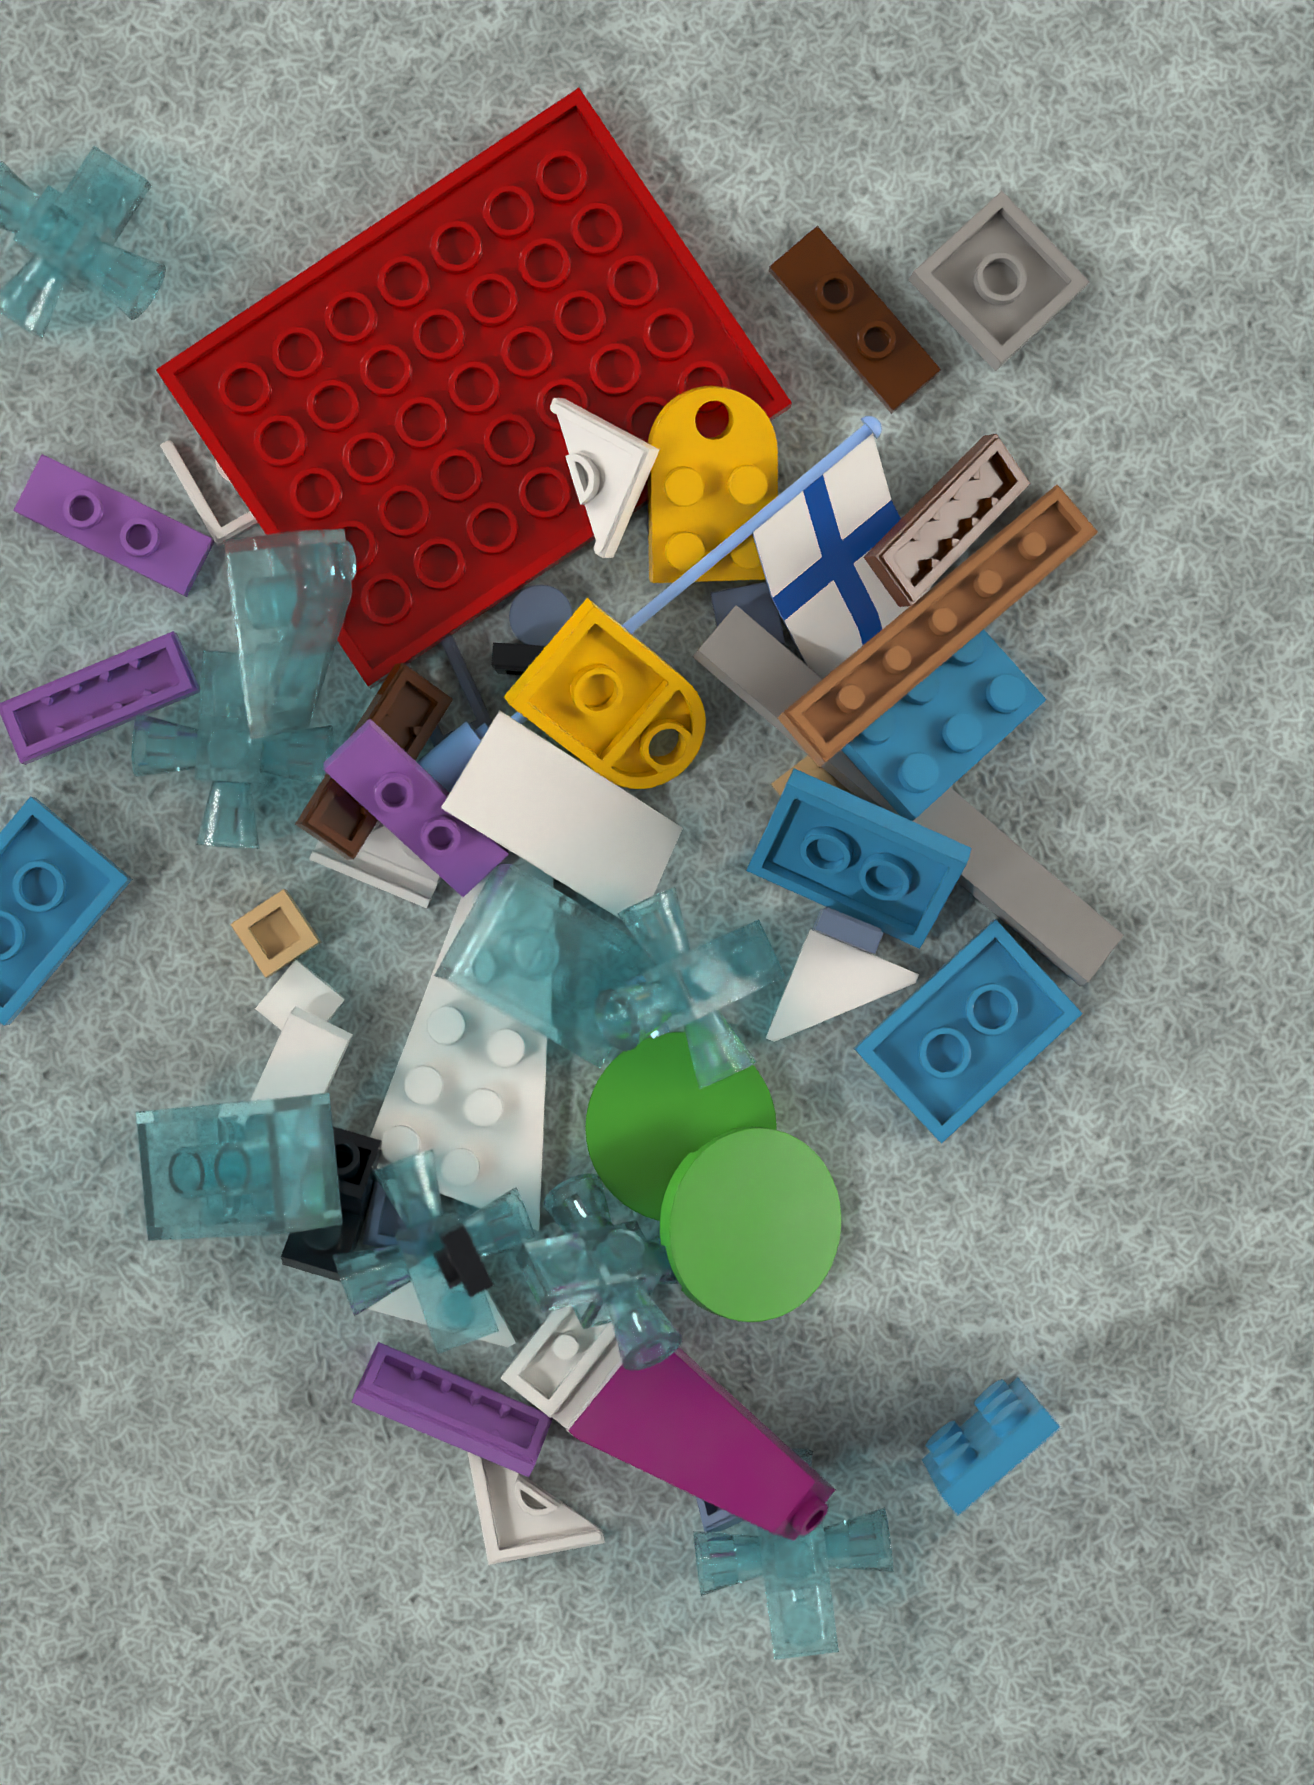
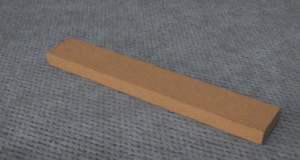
M1058 484L1055 485L912 606L907 608L782 712L778 720L820 768L1087 543L1098 531Z

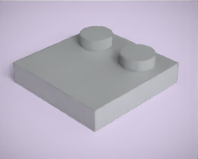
M1003 191L997 194L916 268L909 278L910 283L995 371L1052 320L1089 283L1084 275Z

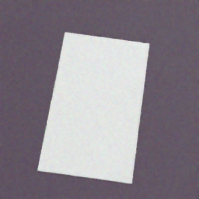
M500 710L441 807L446 812L632 927L636 926L652 899L683 829L675 822Z

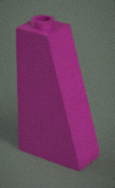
M652 1331L645 1335L568 1430L576 1439L766 1531L793 1541L799 1535L805 1536L821 1523L828 1511L826 1501L836 1490L671 1340Z

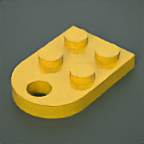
M702 386L685 391L672 399L660 411L652 425L648 444L660 449L647 478L649 580L652 583L675 582L778 496V446L773 425L766 413L755 401L729 388ZM720 401L728 411V425L724 432L716 437H703L696 428V413L706 402ZM751 534L695 582L766 580L753 535Z
M588 598L585 599L504 695L505 700L511 707L587 766L615 785L629 789L652 788L677 777L694 760L705 735V710L701 698L694 687L676 669ZM665 729H674L678 732L677 744L669 754L664 756L650 755L649 744L655 734Z

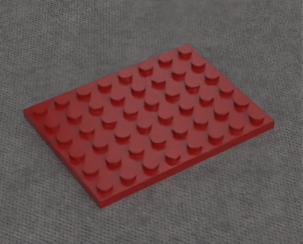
M577 88L156 369L370 689L384 681L395 664L404 663L407 665L439 644L443 639L454 634L595 539L585 505H580L565 457L569 455L557 414L550 410L553 398L566 399L647 443L652 425L660 411L676 396L693 388L720 386L740 392L755 401L763 409L770 421L789 410L792 406V402L580 88ZM720 401L706 402L698 409L695 417L697 430L703 437L707 438L716 437L723 433L729 422L728 411ZM648 479L633 513L648 504Z

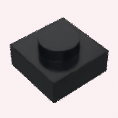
M460 1222L437 1234L444 1248L432 1254L449 1289L462 1284L466 1294L472 1297L494 1286L463 1223Z

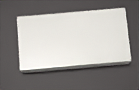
M295 1006L286 1020L241 1122L299 1149L312 1125L353 1034Z

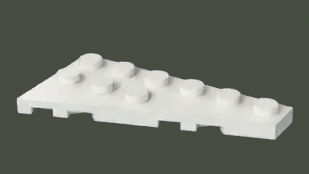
M508 850L509 855L468 894L460 899L370 1137L382 1141L377 1170L539 1231L554 878Z

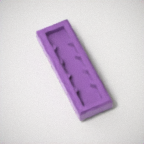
M41 454L13 510L185 597L188 596L215 542L211 537Z
M172 631L1 702L0 715L20 763L27 765L200 693L201 690L177 633Z
M370 718L324 762V771L462 897L468 894L509 855L508 849L443 810L441 807L450 793Z
M380 1342L375 1347L351 1402L526 1477H530L553 1420L552 1417H548L541 1410Z

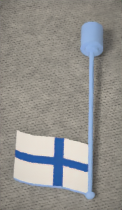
M873 416L861 418L864 424L622 626L632 634L752 534L770 596L804 663L822 679L910 607H899L864 559V556L901 520L891 499L874 437L877 439L881 434L882 426L880 421ZM516 712L511 717L520 724L528 720L519 712ZM465 721L419 759L417 763L450 793L489 726L484 722L475 729L468 721Z

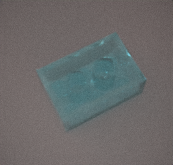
M330 1093L199 1104L136 1112L148 1241L288 1234L342 1224Z

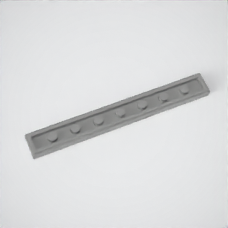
M735 605L692 657L806 753L778 720V717L820 682L822 678ZM842 750L821 766L855 796L899 815ZM952 788L944 792L913 820V822L971 847L972 850L967 865L957 882L1080 987L1089 983L1124 936Z

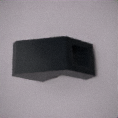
M320 1124L300 1178L302 1200L281 1255L282 1265L344 1282L366 1218L381 1153V1140L327 1124Z

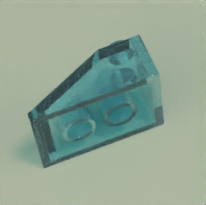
M344 529L293 531L224 540L250 739L264 738L307 728L310 726L352 596L351 580L355 578L357 569L353 546L349 541H346Z
M498 864L489 875L434 976L590 1064L601 1068L661 956L568 896L514 865Z

